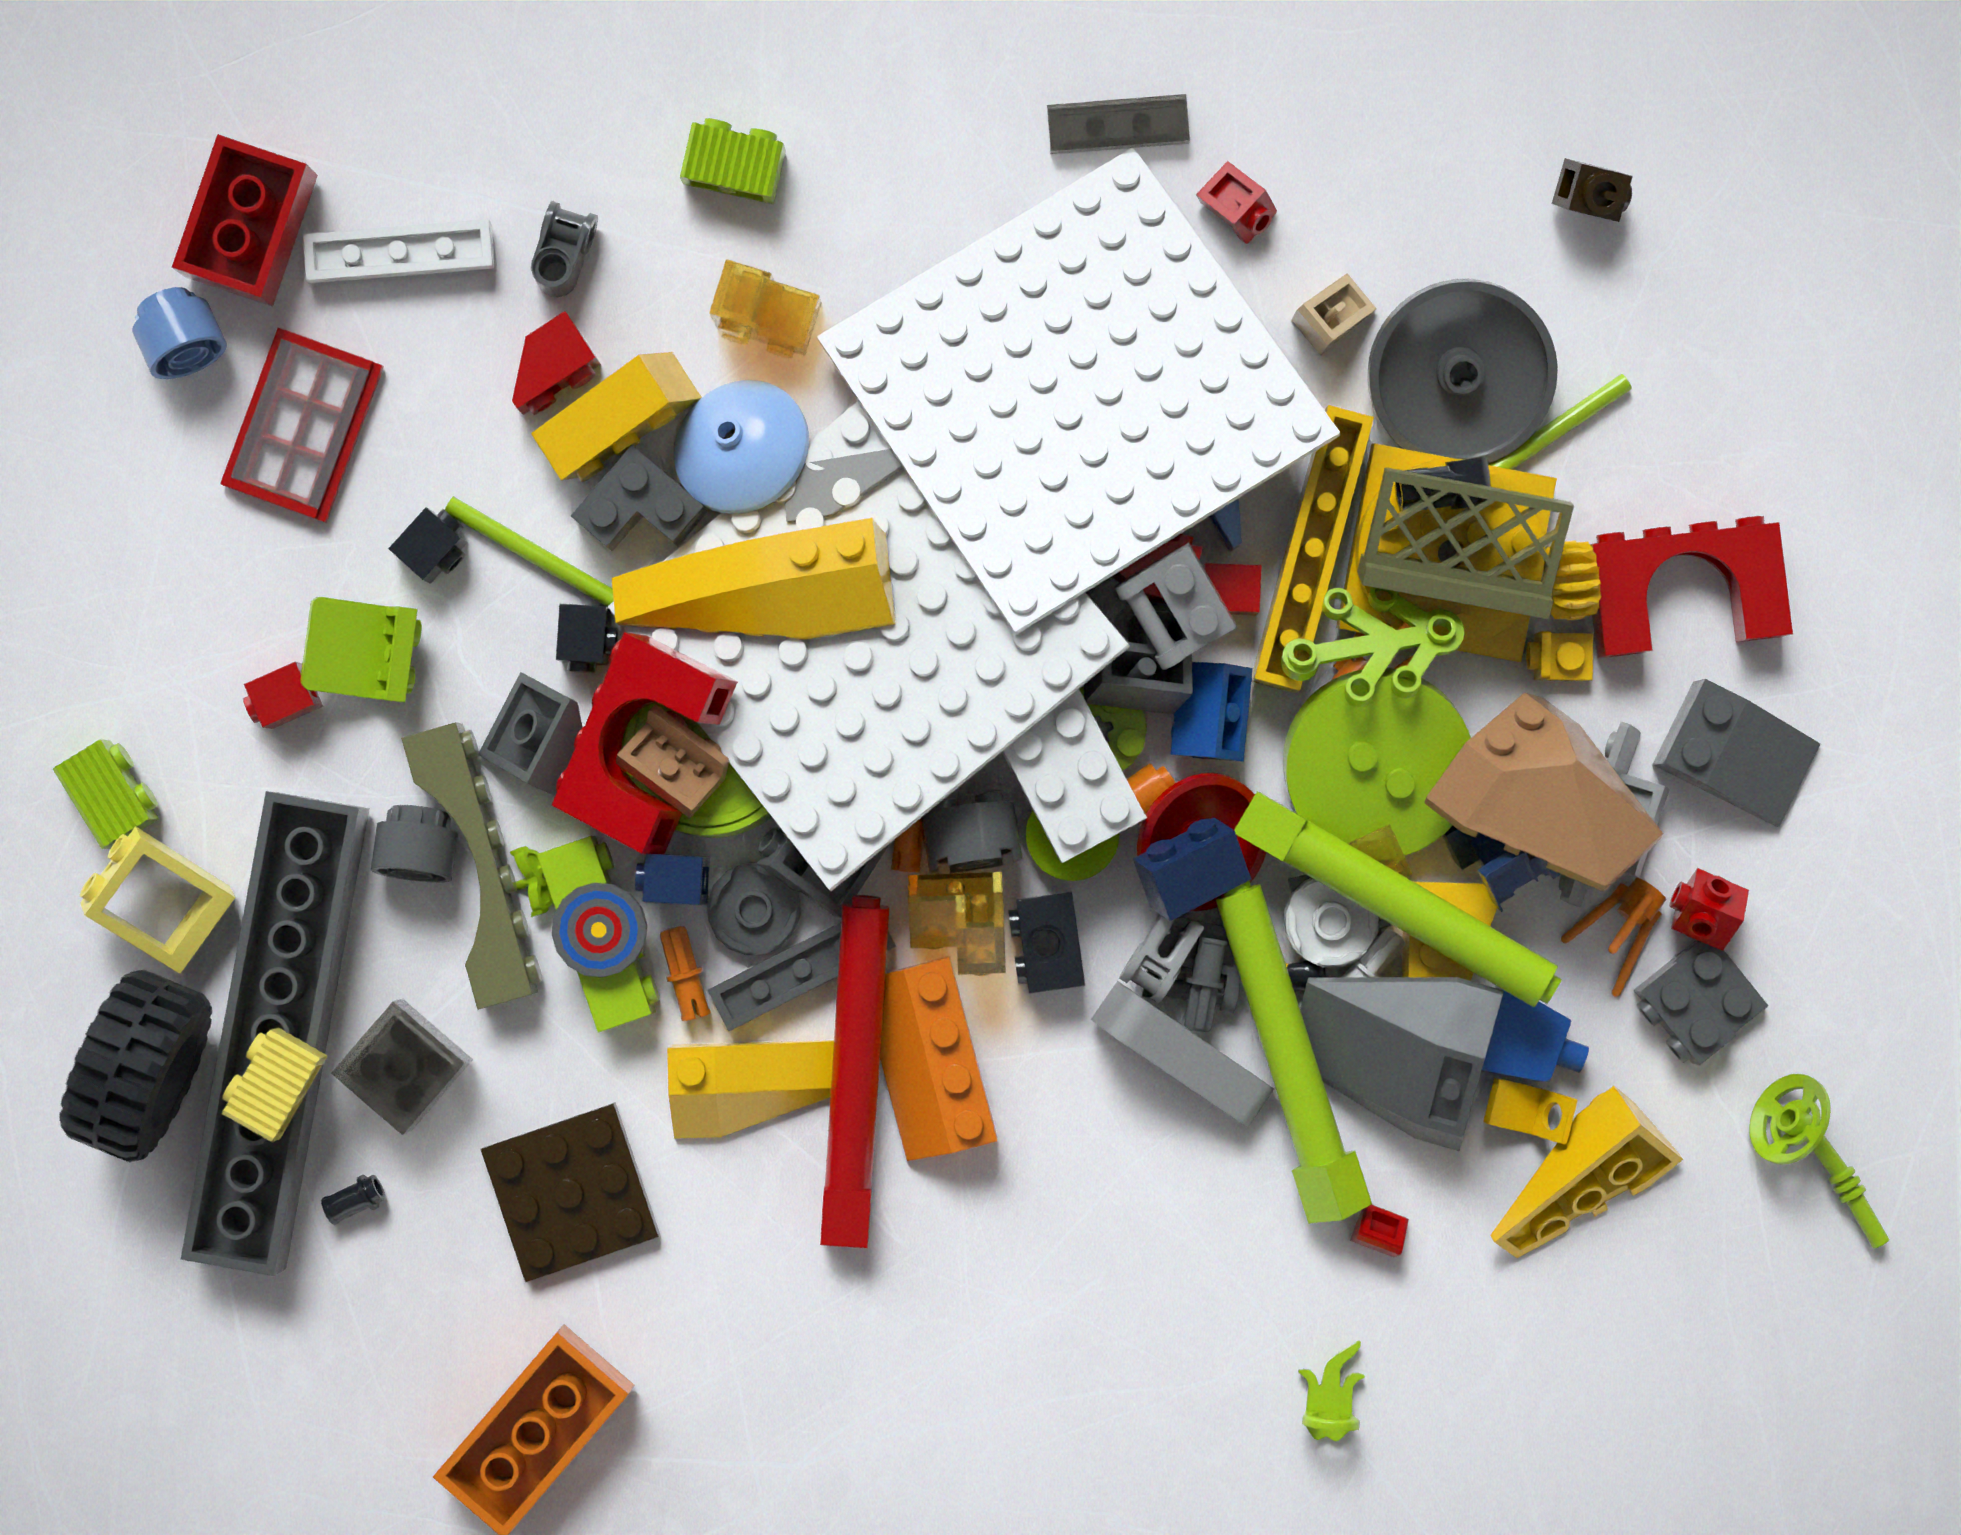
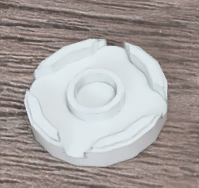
M1309 878L1303 881L1291 893L1284 910V929L1291 946L1305 960L1321 967H1343L1359 960L1367 952L1366 950L1371 946L1378 932V916L1317 880Z

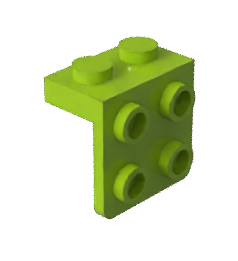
M327 597L314 598L310 603L301 669L302 686L312 691L405 703L406 694L412 692L415 683V667L410 666L412 649L418 646L421 638L422 624L417 619L418 609L382 606Z

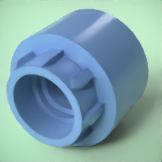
M173 287L156 292L143 300L137 308L136 322L132 328V333L151 375L155 378L175 379L193 374L214 363L226 350L227 343L207 300L196 297L194 292H190L186 288Z

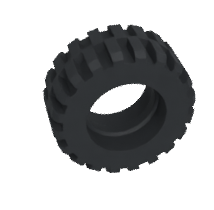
M147 970L130 972L121 978L119 984H115L107 1000H104L98 1009L96 1018L91 1022L85 1034L86 1037L83 1044L79 1047L75 1056L72 1071L69 1072L66 1081L67 1087L62 1095V1110L59 1113V1121L61 1122V1128L68 1138L127 1162L143 1160L148 1157L149 1152H153L159 1140L168 1131L171 1121L176 1117L180 1105L189 1091L193 1076L199 1067L202 1052L206 1047L207 1034L212 1022L210 1018L212 1007L203 993Z

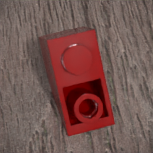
M566 311L560 313L525 337L512 398L513 404L523 415L529 411L533 415L543 412L557 401L554 396L569 385L572 389L583 386L596 375L593 369L601 365Z

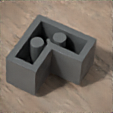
M631 445L571 514V517L613 552L642 517L676 546H679L708 511L686 490Z
M1150 601L1173 642L1175 643L1186 637L1167 603ZM1134 615L1128 622L1127 643L1130 647L1084 684V700L1087 704L1174 714L1193 694L1192 653L1174 666L1162 670L1155 658L1158 652L1136 615Z

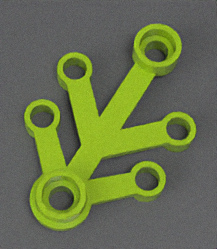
M1371 587L1368 601L1374 610L1378 612L1389 611L1411 626L1410 628L1395 630L1352 604V597L1348 591L1342 588H1333L1325 594L1322 604L1324 614L1331 620L1343 621L1365 636L1321 644H1314L1312 641L1303 638L1294 639L1283 650L1281 667L1289 678L1304 681L1316 674L1319 664L1372 655L1360 674L1353 675L1348 679L1344 690L1345 699L1349 704L1355 707H1363L1372 700L1375 685L1398 651L1418 647L1408 666H1401L1396 669L1391 680L1393 693L1400 698L1407 699L1417 694L1421 678L1436 656L1451 654L1460 647L1464 638V626L1459 617L1448 610L1435 609L1425 612L1400 597L1398 591ZM1386 591L1391 595L1392 599L1381 601L1376 597L1375 593ZM1333 599L1342 600L1346 607L1340 610L1334 609L1330 606L1329 601ZM1436 625L1443 626L1448 629L1449 634L1439 636L1433 631V627ZM1297 650L1306 651L1310 655V659L1299 661L1294 657L1293 653ZM1403 676L1409 677L1413 680L1414 686L1410 688L1402 687L1398 683V679ZM1355 685H1362L1367 689L1368 694L1357 696L1352 692L1351 688Z

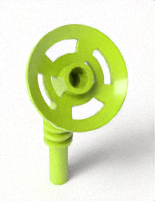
M1790 1074L1779 1078L1760 1095L1751 1114L1749 1134L1755 1151L1765 1160L1780 1165L1797 1162L1813 1151L1831 1175L1828 1179L1830 1184H1836L1833 1188L1835 1193H1841L1839 1200L1841 1203L1847 1202L1872 1248H1878L1886 1244L1890 1239L1863 1194L1866 1191L1865 1186L1858 1185L1861 1180L1858 1175L1853 1176L1855 1173L1854 1167H1847L1824 1136L1831 1114L1830 1099L1826 1089L1819 1081L1805 1074ZM1803 1089L1802 1100H1793L1784 1107L1778 1102L1787 1093ZM1817 1099L1819 1100L1820 1105H1821V1120H1820V1110H1819L1818 1105L1816 1104ZM1768 1117L1772 1118L1770 1124L1771 1136L1775 1141L1771 1145L1769 1144L1766 1135V1125ZM1806 1141L1807 1145L1800 1150L1785 1154L1790 1146H1797Z

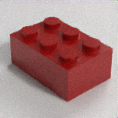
M217 134L171 268L186 278L273 307L318 175L306 163Z

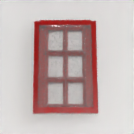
M278 327L220 485L327 523L384 366Z

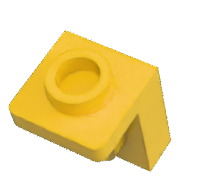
M1551 631L1535 633L1534 642H1528L1526 648V666L1528 670H1534V680H1593V633H1551Z

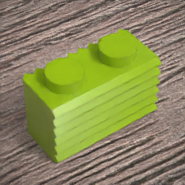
M705 118L704 124L692 122L680 173L683 185L774 205L786 152L784 143L776 141L777 134L757 128H751L749 135L742 132L738 133L731 130L732 125L730 123L712 118Z
M103 739L95 741L92 745L87 746L55 766L53 771L101 849H111L115 841L122 834L129 836L135 826L143 830L159 820L158 815L154 812L158 802L149 787L143 782L138 785L134 776L130 773L129 769L134 764L125 748L120 743L114 745L110 740Z

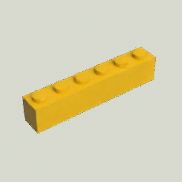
M1328 405L1324 411L1339 430L1340 436L1311 454L1252 672V682L1292 693H1297L1301 690L1303 681L1293 680L1283 672L1281 667L1283 650L1294 639L1303 638L1314 642L1322 612L1323 600L1328 590L1374 420L1372 416ZM1297 650L1293 653L1294 657L1299 661L1309 660L1310 655L1306 651Z

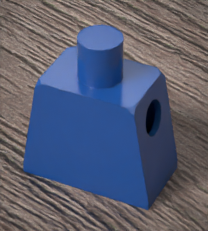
M1504 990L1482 1070L1549 1082L1556 1065L1580 1073L1586 1062L1589 1047L1566 1038L1571 1025V1019L1539 1001L1535 1007H1532Z

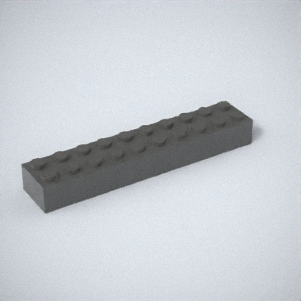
M265 792L181 1260L271 1276L277 1275L287 1267L323 1065L281 1139L274 1142L265 1139L223 1115L222 1112L228 1102L223 1100L222 1097L234 1076L237 1074L243 1076L251 1064L252 1060L246 1058V1054L259 1033L266 1035L269 1030L280 1028L302 1042L316 1048L318 1051L326 1052L370 808L280 792Z

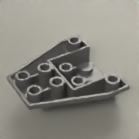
M1458 977L1308 978L1300 1011L1323 1082L1411 1137L1460 1151L1504 990Z

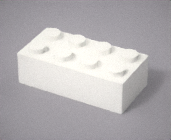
M1079 689L1002 751L1061 863L1147 818Z

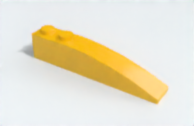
M873 518L732 543L691 553L612 577L615 623L618 625L650 628L665 627L670 629L689 628L698 629L701 632L719 633V631L744 633L750 636L764 637V635H776L806 640L896 624L886 533Z

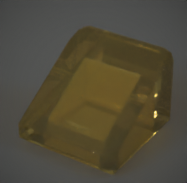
M1390 824L1348 843L1404 877L1413 874Z

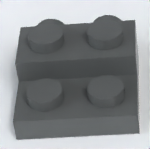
M772 828L763 837L758 847V851L763 855L757 864L792 890L802 892L833 916L842 918V904L852 903V896L859 893L890 844L832 891L827 888L781 828L779 830Z
M1695 940L1634 989V992L1641 999L1636 1006L1642 1015L1653 1026L1660 1023L1670 1035V1038L1665 1041L1670 1050L1682 1063L1689 1059L1691 1063L1696 1065L1704 1063L1736 1037L1735 1032L1769 1006L1725 951L1699 940Z

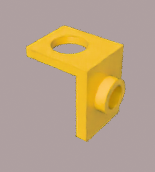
M1495 1077L1483 1122L1501 1128L1532 1134L1566 1145L1578 1100L1542 1088ZM1558 1104L1562 1112L1561 1121L1554 1130H1551L1548 1125V1115L1551 1108Z

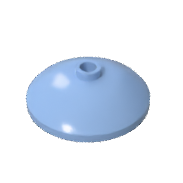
M741 380L722 385L703 396L689 410L680 425L674 445V463L678 478L692 497L713 511L740 514L763 508L781 497L793 485L803 469L809 448L807 422L802 410L789 394L773 384L757 380ZM735 429V433L731 438L724 439L730 430Z

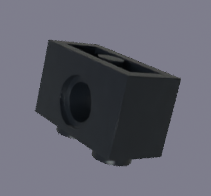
M1072 892L1016 899L1017 909L1008 910L1011 936L1012 938L1021 937L1023 956H1015L1018 985L1027 983L1029 994L1085 986ZM1043 929L1054 931L1059 938V947L1050 956L1038 955L1032 948L1034 935Z

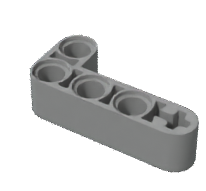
M1119 981L1115 983L1091 1018L1093 1022L1121 1043L1246 1127L1250 1126L1274 1090L1266 1082L1173 1020Z

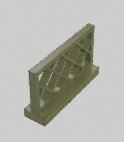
M1385 467L1365 553L1361 554L1357 572L1362 585L1549 619L1553 605L1551 593L1574 505L1569 501ZM1393 483L1413 485L1422 499L1398 514L1389 501ZM1422 487L1435 489V491L1426 495ZM1448 492L1461 494L1469 507L1444 522L1432 503ZM1469 496L1482 499L1473 504ZM1495 501L1508 503L1516 516L1491 531L1479 511ZM1516 505L1527 506L1528 508L1520 512ZM1427 506L1440 526L1420 539L1415 540L1403 521ZM1388 508L1393 517L1384 523ZM1541 510L1559 512L1555 529L1540 539L1536 538L1525 521ZM1474 515L1486 532V535L1462 549L1450 530ZM1521 524L1533 543L1513 556L1508 557L1497 541V538ZM1399 525L1411 544L1396 554L1378 552L1381 535ZM1445 533L1457 553L1442 563L1429 561L1421 548ZM1492 542L1504 561L1489 571L1476 570L1468 556ZM1551 543L1550 551L1547 555L1543 547ZM1539 551L1546 562L1542 582L1522 578L1514 565ZM1417 552L1421 559L1411 558L1408 556ZM1463 560L1467 568L1454 565ZM1510 569L1514 576L1503 575L1502 573Z

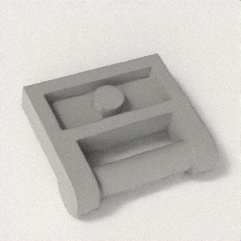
M1189 543L1129 576L1114 587L1119 598L1122 601L1127 600L1158 652L1155 658L1162 670L1174 666L1186 656L1237 628L1236 622ZM1152 583L1156 584L1186 637L1175 643L1143 591L1145 587Z

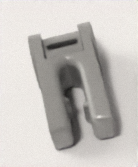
M1160 915L1143 943L1139 944L1129 959L1119 979L1125 983L1131 980L1152 993L1151 999L1160 1003L1176 980L1181 970V965L1203 931L1204 926L1200 923L1191 921L1187 924L1184 931L1179 932L1180 937L1166 958H1161L1158 954V948L1165 936L1171 934L1170 928L1176 918L1169 921ZM1141 966L1158 976L1159 980L1142 970Z

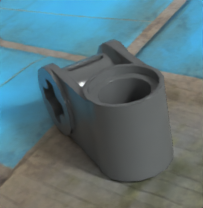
M551 201L542 222L540 238L531 262L532 275L545 294L551 297H562L573 291L577 284L585 256L590 250L596 233L598 215L589 213L587 216L561 209L560 203ZM558 262L566 265V272L561 279L547 281L543 278V272L549 264Z

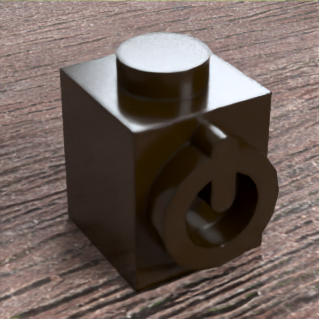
M1564 158L1552 204L1567 210L1620 222L1622 212L1628 208L1631 202L1632 187L1630 184L1633 176Z

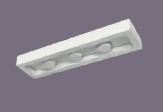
M489 219L303 234L306 281L309 283L495 269L492 224Z

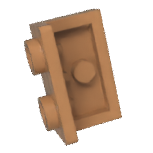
M654 705L648 711L646 724L617 754L616 764L688 818H691L725 780L729 759L721 752L722 748L716 742L710 739H702L691 731L678 714L672 711L666 712L658 705Z

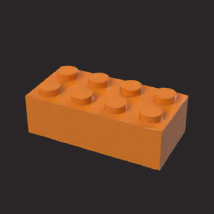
M563 1324L434 1474L433 1478L498 1535H509L629 1395L635 1385Z

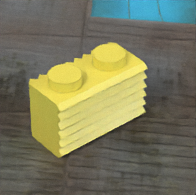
M280 1028L271 1029L266 1035L263 1033L258 1034L246 1054V1058L252 1060L251 1064L243 1076L238 1074L234 1076L222 1097L223 1100L228 1102L222 1112L223 1115L271 1142L281 1139L327 1058L325 1053L318 1051L316 1048L311 1047L309 1044L302 1042Z

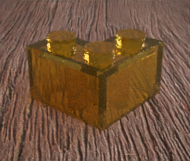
M726 259L709 314L716 328L722 332V338L742 345H748L749 339L766 343L767 352L792 359L794 352L806 355L822 302L820 295L775 282L770 272Z
M1002 872L908 875L910 948L935 950L943 947H957L958 975L973 974L986 976L995 973H1006Z

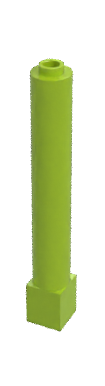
M1256 792L1235 828L1236 835L1282 862L1284 861L1532 1007H1535L1539 1000L1548 1004L1562 979L1554 975L1558 968L1554 963L1261 792Z
M1247 881L1216 897L1215 900L1300 1166L1293 1169L1292 1173L1308 1224L1341 1221L1370 1206L1372 1201L1356 1151L1345 1152L1261 885H1250V882Z

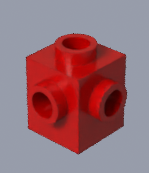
M1697 868L1687 884L1679 882L1673 892L1669 904L1670 908L1675 909L1671 929L1724 951L1744 922L1749 890L1729 882L1723 877Z

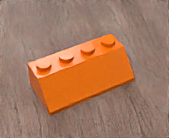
M950 956L885 973L880 1060L907 1161L951 1154L997 1142L995 1125Z

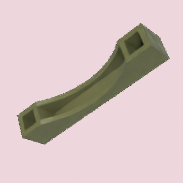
M455 722L402 737L413 782L433 796L453 817L465 836L476 863L480 885V918L475 941L465 967L477 1010L538 993L536 983L542 982L540 966L536 956H528L523 938L530 936L524 912L522 910L515 911L511 893L517 892L516 881L510 865L503 866L498 848L504 847V839L498 821H490L485 803L491 802L492 798L486 777L484 775L477 776L473 758L479 757V751L472 730L465 731L463 724Z

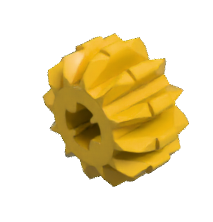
M1576 540L1565 541L1551 593L1553 605L1550 614L1554 619L1577 620L1596 614L1599 608V600L1601 599L1599 567H1597L1596 554L1588 542H1576ZM1547 547L1546 550H1545V552H1546L1547 555H1548V554H1549V551H1550V547ZM1544 561L1543 574H1544V570H1545V566H1546V562H1545V561Z

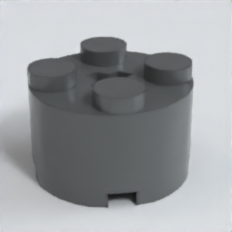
M1000 791L978 794L975 796L976 803L958 806L956 799H943L921 817L929 873L939 874L938 865L946 864L950 867V873L998 867L1003 865L1002 856L1012 854L1013 863L1022 860L1014 802L1004 801L1003 792Z

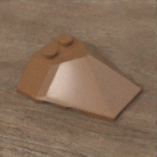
M1523 693L1463 745L1425 799L1427 806L1461 832L1476 837L1479 832L1505 843L1503 850L1517 856L1520 850L1547 861L1546 868L1603 892L1659 842L1663 836V832L1583 728L1543 697Z

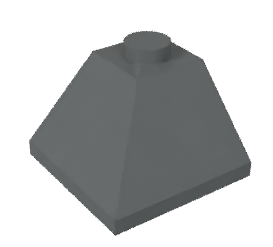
M520 672L479 751V756L522 781L555 796L558 778L568 767L575 750L574 741L576 735L583 727L578 702Z

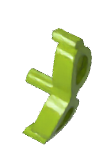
M526 846L510 851L518 868L525 877L516 881V886L518 890L528 887L530 907L533 911L531 912V917L548 912L553 900L546 880L542 876L543 871L537 857L539 852Z

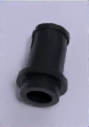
M361 1175L357 1177V1183L321 1199L323 1211L331 1224L336 1225L364 1209L370 1208L375 1210L379 1208V1202L385 1200V1192L375 1175L369 1177Z

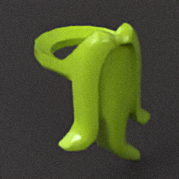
M1356 1341L1353 1345L1338 1352L1327 1362L1320 1385L1316 1375L1311 1370H1298V1373L1306 1378L1308 1382L1307 1404L1302 1424L1306 1426L1312 1437L1316 1440L1327 1436L1333 1441H1339L1349 1431H1356L1360 1428V1420L1352 1415L1353 1386L1365 1378V1375L1351 1373L1345 1378L1341 1387L1340 1369L1346 1361L1356 1354L1361 1346V1341Z

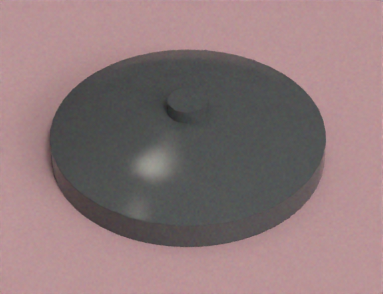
M1452 279L1429 285L1415 292L1390 313L1373 342L1368 361L1367 379L1370 399L1378 419L1387 433L1403 449L1464 460L1487 457L1488 463L1515 451L1541 425L1554 398L1558 365L1553 340L1547 327L1535 310L1521 297L1503 286L1478 279Z

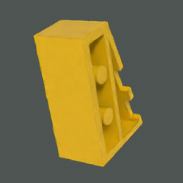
M673 352L639 354L537 428L531 435L561 481L579 478L581 482H584L605 468L603 465L604 461L615 454L617 456L624 454L631 445L637 446L641 442L640 438L666 425L677 414L698 402L702 397Z
M1415 882L1488 926H1491L1497 907L1493 904L1484 883ZM1403 931L1402 938L1405 941V946L1402 948V977H1458L1471 981L1474 972Z

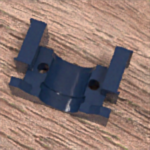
M1452 825L1442 835L1454 862L1461 870L1477 861L1482 865L1477 870L1493 904L1501 913L1503 909L1500 904L1514 896V891L1533 879L1538 882L1537 877L1541 874L1549 875L1552 879L1561 875L1546 868L1547 861L1521 850L1517 856L1503 850L1505 843L1479 832L1476 837L1461 832Z

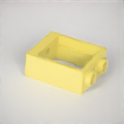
M135 826L129 836L122 834L115 841L108 853V858L111 861L100 875L97 873L92 874L86 881L80 892V897L83 898L80 904L86 917L181 974L236 897L228 884ZM143 854L203 891L165 944L105 908Z

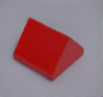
M1371 1204L1361 1210L1350 1241L1391 1257L1400 1256L1404 1247L1409 1219Z

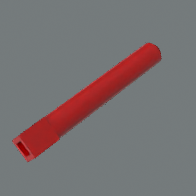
M853 895L852 903L842 904L826 1173L820 1245L868 1248L890 907L880 905L881 897L872 895Z

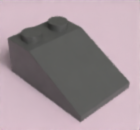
M1702 679L1692 683L1652 765L1776 827H1780L1821 743L1751 701L1707 679Z

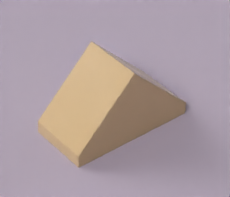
M1347 273L1303 303L1296 310L1291 321L1316 351L1322 355L1377 308Z

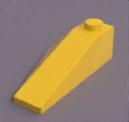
M834 1040L673 1044L667 1048L668 1096L674 1139L723 1137L830 1098Z
M1613 1085L1606 1092L1597 1095L1590 1102V1105L1577 1114L1572 1121L1567 1144L1556 1143L1490 1236L1497 1245L1514 1257L1519 1258L1565 1233L1569 1228L1570 1221L1589 1212L1595 1217L1608 1210L1605 1202L1626 1190H1629L1632 1196L1647 1189L1680 1163L1683 1158L1636 1103Z

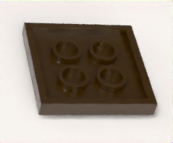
M616 1102L480 1149L525 1283L660 1236Z

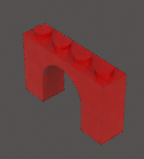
M1752 516L1735 519L1736 527L1718 529L1717 521L1690 524V533L1672 534L1671 527L1668 526L1642 530L1643 538L1625 540L1624 532L1596 535L1597 543L1591 544L1596 554L1599 580L1601 582L1599 608L1596 614L1592 615L1597 659L1653 651L1647 608L1648 585L1656 569L1664 561L1674 556H1693L1703 559L1713 565L1723 576L1730 594L1736 642L1792 635L1793 629L1780 523L1765 524L1764 516Z
M624 632L621 640L612 649L610 655L611 664L604 681L594 692L592 698L593 707L586 724L576 735L574 741L575 750L568 767L558 778L556 784L557 793L552 806L641 854H665L682 812L640 789L631 780L627 772L616 764L617 754L622 750V740L627 725L639 710L655 702L697 723L720 725L738 681L647 635Z

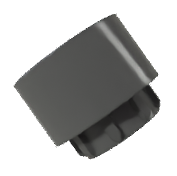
M392 806L387 811L386 821L377 823L371 871L391 878L418 882L443 883L452 881L458 833L450 829L451 818L448 813L423 806Z

